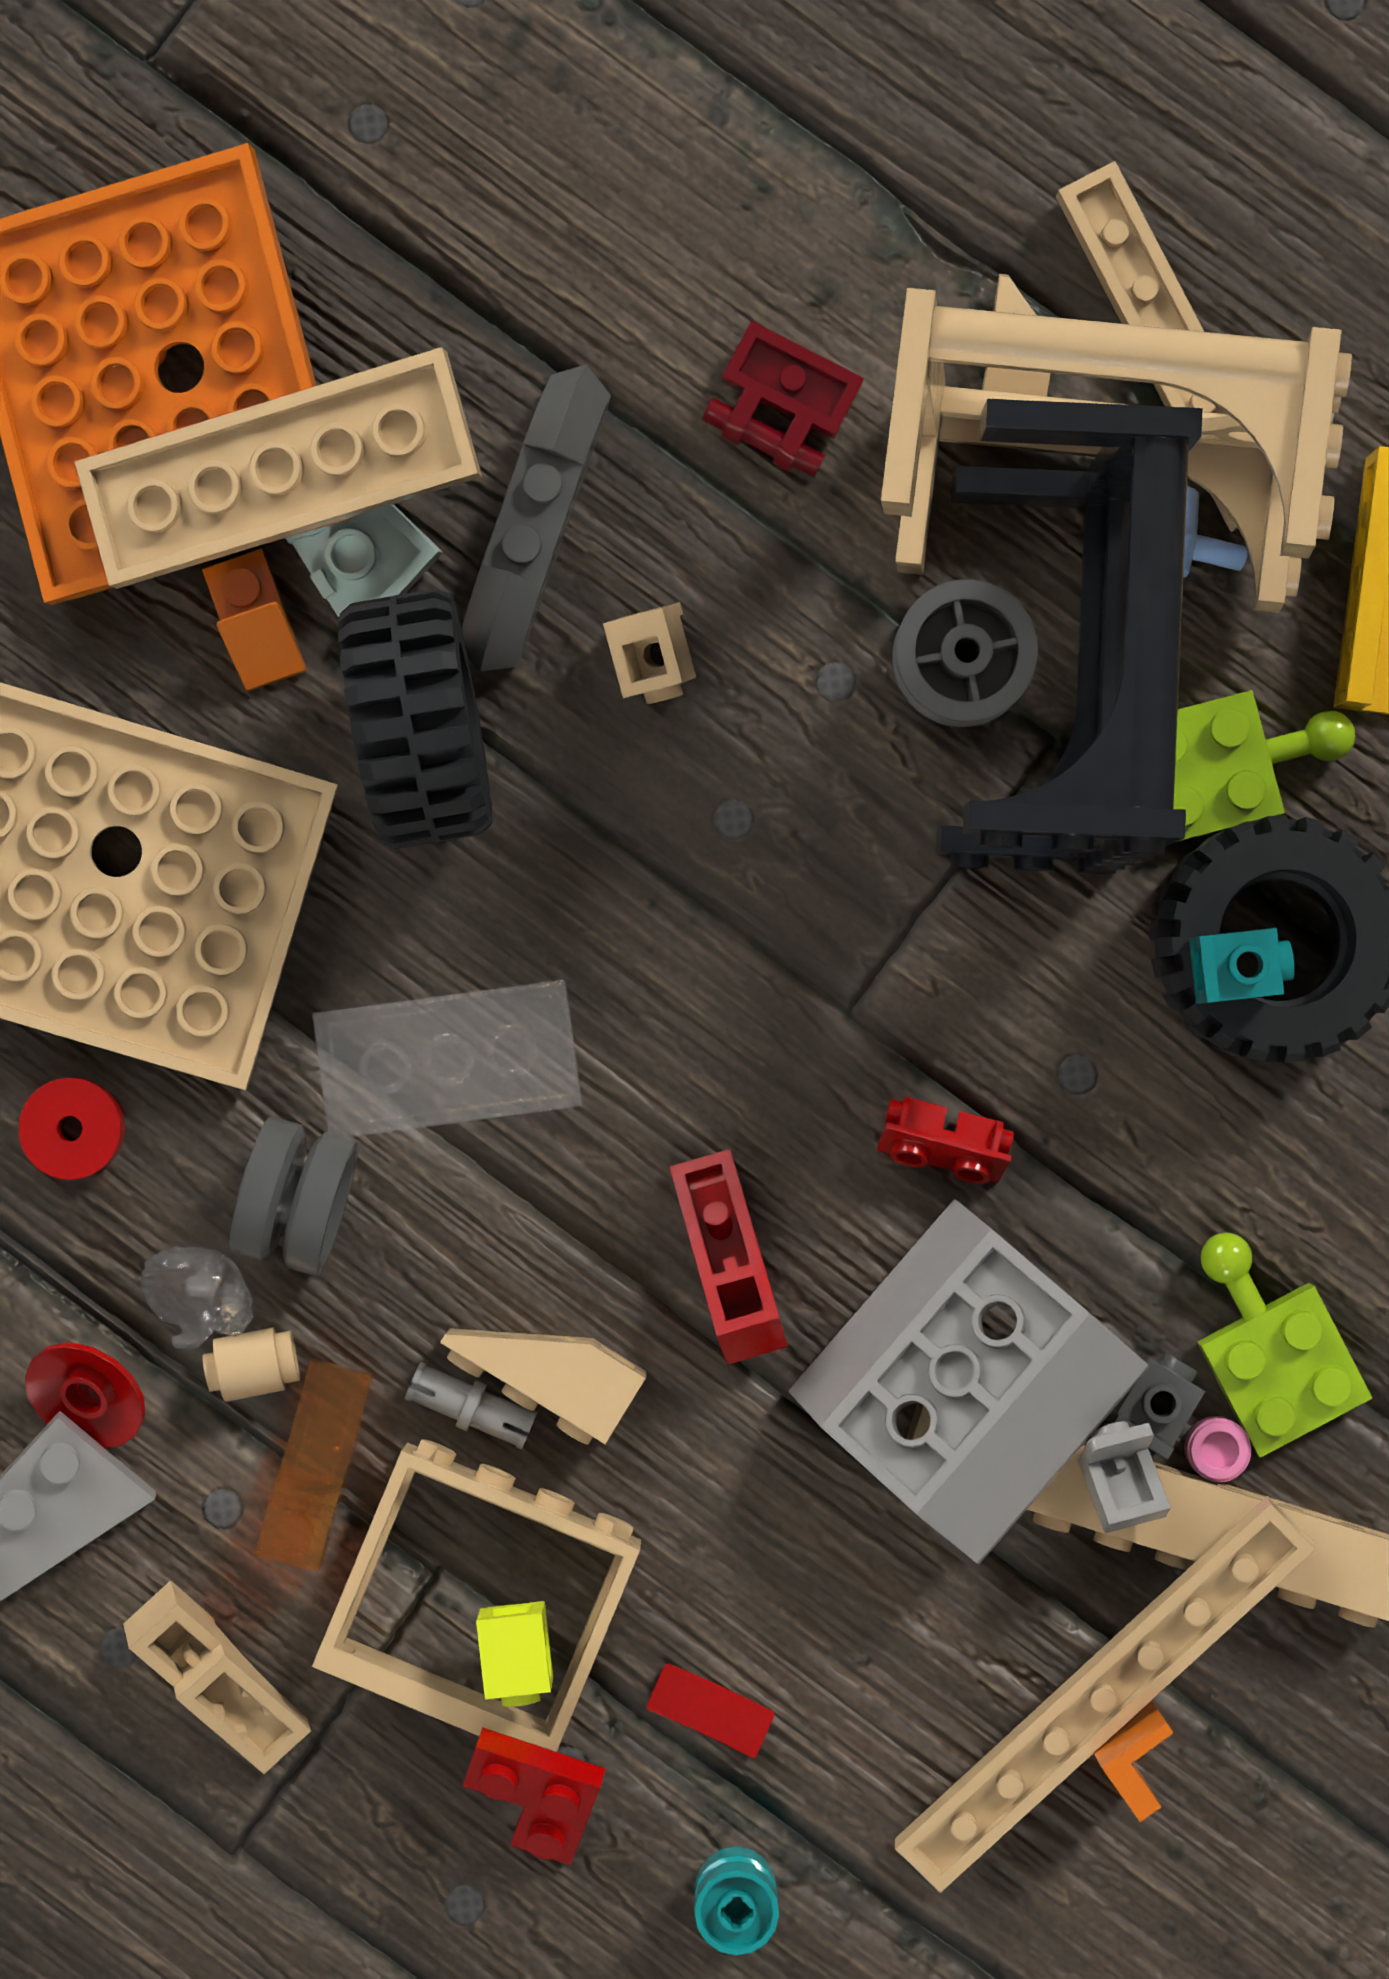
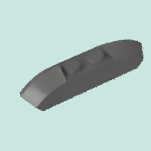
M587 364L550 376L526 434L482 561L462 626L468 659L479 671L517 667L524 654L611 398V394Z

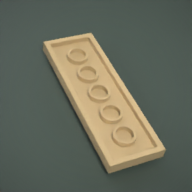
M443 347L75 461L107 581L110 587L116 589L482 477L448 353Z

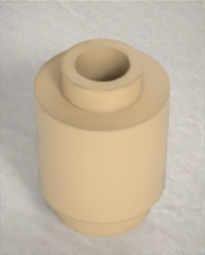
M274 1327L216 1338L213 1339V1352L203 1354V1366L209 1392L220 1390L224 1402L284 1391L286 1383L300 1381L298 1359L291 1330L276 1333Z

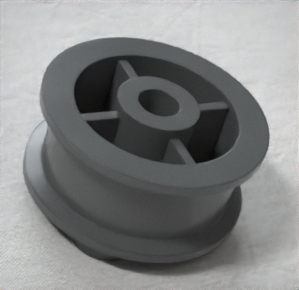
M954 580L930 589L919 597L907 611L893 644V672L898 687L905 699L916 711L926 718L952 727L978 726L1001 716L1025 692L1035 673L1038 658V642L1034 625L1028 613L1007 591L980 580ZM964 644L971 647L975 654V660L969 663L960 661L955 655V646Z

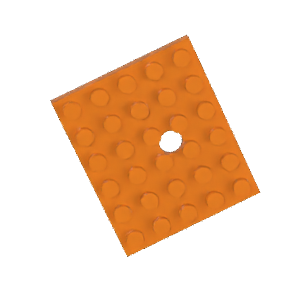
M249 143L0 218V436L43 601L49 605H55L113 588L109 586L75 461L317 386L255 149ZM179 344H187L197 348L204 361V372L200 382L193 389L183 393L168 391L162 385L158 375V366L165 360L167 350ZM350 517V518H347V519H343V520H340V521H337V522H334V523H330V524H327V525H324V526H321V527H317V528H314V529H311V530H315V529H318V528H322V527H325V526H329V525H332V524H336V523H339V522H342V521H346V520H349V519H352V518Z

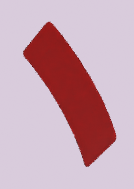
M671 1664L664 1665L646 1705L649 1711L703 1733L751 1758L757 1756L774 1718L772 1710L723 1686Z

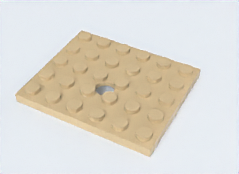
M0 682V1019L247 1090L338 784ZM110 827H124L131 830L138 837L142 847L140 863L134 871L122 877H111L102 873L92 858L94 840L102 831Z

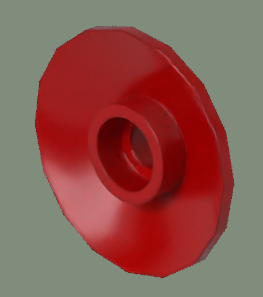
M67 1342L49 1345L35 1355L29 1364L25 1375L27 1397L37 1415L46 1424L61 1411L104 1448L122 1446L138 1433L146 1415L144 1395L134 1377L115 1358L94 1347Z

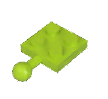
M1253 690L1178 709L1174 809L1186 810L1185 838L1180 841L1229 829L1246 821L1250 822L1267 816L1284 814L1285 811L1272 764L1309 754L1322 761H1336L1345 757L1355 742V729L1350 719L1337 711H1323L1314 715L1308 721L1304 730L1265 739Z
M1228 1232L1216 1234L1207 1240L1201 1251L1203 1270L1214 1281L1226 1284L1243 1318L1197 1341L1240 1426L1247 1433L1254 1453L1259 1458L1372 1399L1361 1374L1314 1285L1307 1283L1265 1305L1248 1273L1252 1264V1252L1248 1243L1242 1237Z

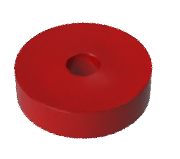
M61 1078L44 1084L29 1097L22 1109L19 1120L20 1143L27 1158L43 1173L59 1179H80L102 1171L118 1155L125 1136L124 1115L116 1098L101 1084L85 1078ZM69 1116L76 1117L82 1124V1133L74 1141L66 1138L62 1131L63 1122Z

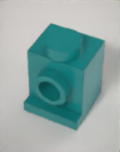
M1277 928L1189 938L1196 1004L1284 994L1283 981L1293 980L1294 957L1291 944L1288 940L1278 941ZM1244 952H1249L1257 958L1258 970L1250 978L1242 976L1237 970V959Z

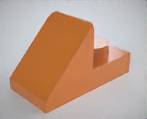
M262 548L202 569L220 619L216 625L247 692L307 671L267 555Z

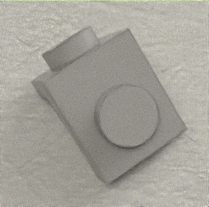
M1122 1421L1105 1425L1093 1432L1092 1438L1088 1440L1078 1462L1104 1532L1109 1533L1166 1517L1171 1507L1148 1450L1154 1437L1150 1424L1145 1423L1129 1427L1127 1422Z

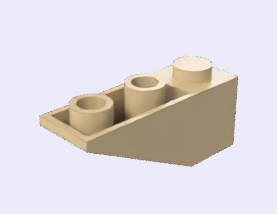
M450 1328L440 1342L451 1349L447 1359L457 1367L475 1377H480L484 1370L506 1383L501 1390L504 1395L528 1410L534 1411L537 1405L540 1404L560 1416L556 1426L572 1438L586 1445L590 1443L593 1437L606 1444L646 1379L647 1371L594 1338Z

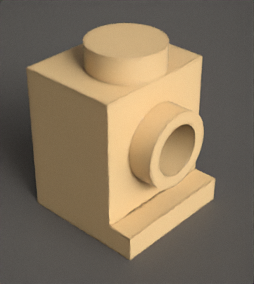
M680 602L603 623L623 698L644 693L646 704L668 700L683 695L681 683L696 678L680 615H683ZM654 643H659L664 665H658L651 659L650 649Z

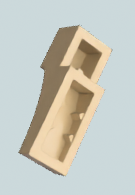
M171 1580L123 1623L129 1649L174 1687L176 1699L263 1774L311 1732L307 1717L295 1708L253 1667L218 1628L214 1618Z

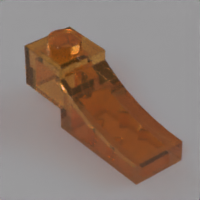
M314 1358L310 1360L286 1450L268 1502L255 1556L317 1572L324 1564L339 1503L344 1495L374 1374Z

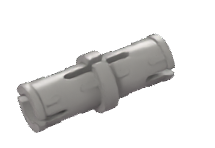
M420 1362L411 1381L412 1385L408 1388L405 1400L409 1402H416L457 1420L455 1426L457 1428L468 1431L471 1426L513 1444L520 1450L524 1446L538 1413L535 1410H528L485 1391L487 1384L475 1380L473 1385L431 1368L424 1362Z

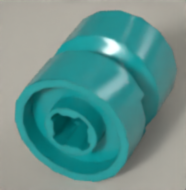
M738 1846L720 1849L709 1856L698 1870L695 1882L694 1912L697 1928L705 1942L719 1952L736 1956L752 1953L761 1948L776 1931L779 1905L775 1873L767 1860L754 1850Z

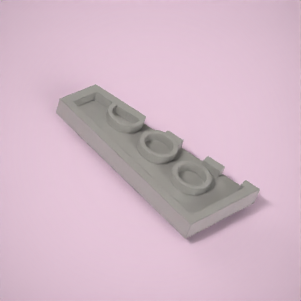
M61 1411L55 1415L0 1475V1601L155 1500L156 1491Z

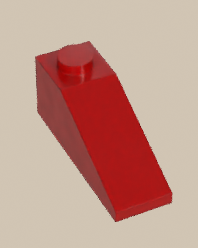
M728 1149L670 1166L716 1336L726 1365L787 1348L788 1345L731 1150Z

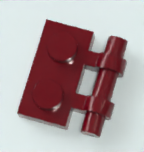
M751 320L722 376L723 383L742 392L735 408L712 398L703 414L702 421L722 430L721 437L737 446L743 441L773 456L772 464L788 472L794 467L815 478L826 455L805 445V440L811 429L835 439L863 385L864 378ZM761 402L793 418L786 434L754 419V415Z

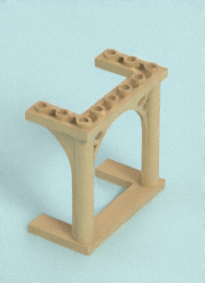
M907 288L881 495L884 514L901 516L895 561L898 572L923 575L940 441L1096 457L1102 448L1099 446L980 441L981 412L987 399L1117 404L947 387L944 363L1144 382L1187 391L1209 401L1227 413H1202V437L1189 451L1188 478L1215 497L1234 520L1244 538L1254 572L1255 600L1253 610L1279 613L1285 603V596H1297L1301 573V558L1310 557L1316 546V539L1328 540L1330 536L1334 496L1322 495L1325 468L1337 469L1339 463L1343 425L1332 423L1334 413L1339 412L1341 397H1346L1352 360V354L1339 352L1342 330L1312 327L1307 342L943 307L937 306L936 290Z

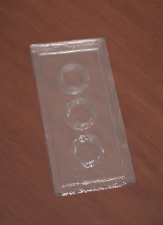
M566 980L313 1013L328 1132L344 1137H353L583 1106Z

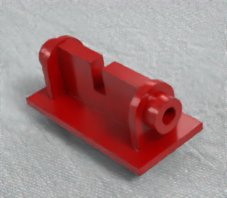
M904 1096L903 1101L890 1099L884 1121L887 1124L877 1144L876 1151L890 1154L894 1161L905 1166L924 1167L928 1164L950 1170L956 1178L968 1183L984 1184L989 1181L999 1183L1011 1162L1012 1155L1008 1154L1014 1137V1131L1003 1129L1004 1122L960 1111L957 1116L955 1130L952 1132L943 1129L948 1107L914 1099L909 1096Z

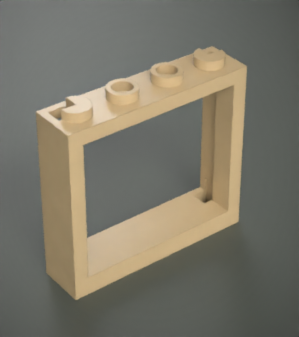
M424 1439L420 1441L418 1447L407 1442L398 1457L312 1667L477 1736L480 1735L482 1727L557 1752L640 1552L641 1539L631 1536L634 1529L633 1526L621 1519L608 1514L598 1513L596 1520L572 1511L575 1503L561 1494L539 1488L535 1496L513 1486L516 1478L501 1469L480 1464L478 1471L454 1462L456 1453L443 1445ZM415 1472L614 1554L546 1720L515 1707L503 1706L501 1701L496 1699L485 1700V1695L347 1638Z

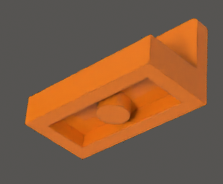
M1152 1700L1094 1752L1101 1768L1139 1822H1142L1159 1810L1161 1805L1133 1762L1173 1734L1172 1729Z

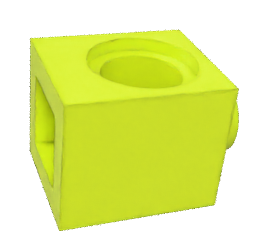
M545 1601L480 1608L476 1624L485 1700L501 1698V1704L508 1707L524 1706L540 1701V1693L551 1692L553 1683Z

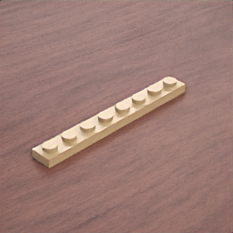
M1266 1496L895 1838V1850L941 1893L1316 1550L1313 1540Z

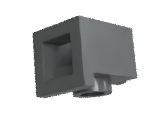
M1164 1352L1159 1362L1143 1353L1140 1358L1150 1368L1105 1420L1109 1424L1124 1421L1129 1424V1427L1149 1423L1154 1437L1148 1448L1168 1459L1174 1450V1443L1206 1391L1192 1383L1198 1371L1166 1352ZM1167 1391L1172 1397L1171 1406L1165 1413H1154L1150 1406L1152 1397L1157 1392Z

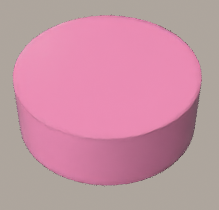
M1208 1416L1197 1421L1189 1429L1184 1442V1452L1191 1468L1201 1477L1213 1482H1226L1238 1477L1248 1466L1251 1458V1443L1244 1429L1233 1420L1223 1416Z

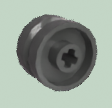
M271 1116L267 1118L261 1128L241 1180L231 1225L230 1252L262 1261L274 1252L286 1226L282 1249L286 1268L318 1277L328 1261L343 1218L356 1168L359 1141L325 1132L313 1144L303 1167L307 1146L304 1126Z

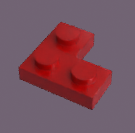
M482 1727L463 1787L483 1793L494 1800L507 1801L522 1806L523 1808L510 1845L526 1850L541 1859L555 1860L571 1866L599 1793L606 1768Z

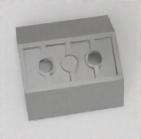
M954 1199L788 1392L825 1432L916 1515L973 1561L980 1564L1150 1366L994 1230ZM996 1305L1012 1307L1017 1317L1014 1332L1002 1340L988 1338L982 1327L984 1315L990 1308ZM910 1404H923L929 1411L931 1418L928 1431L919 1439H904L897 1428L899 1413Z

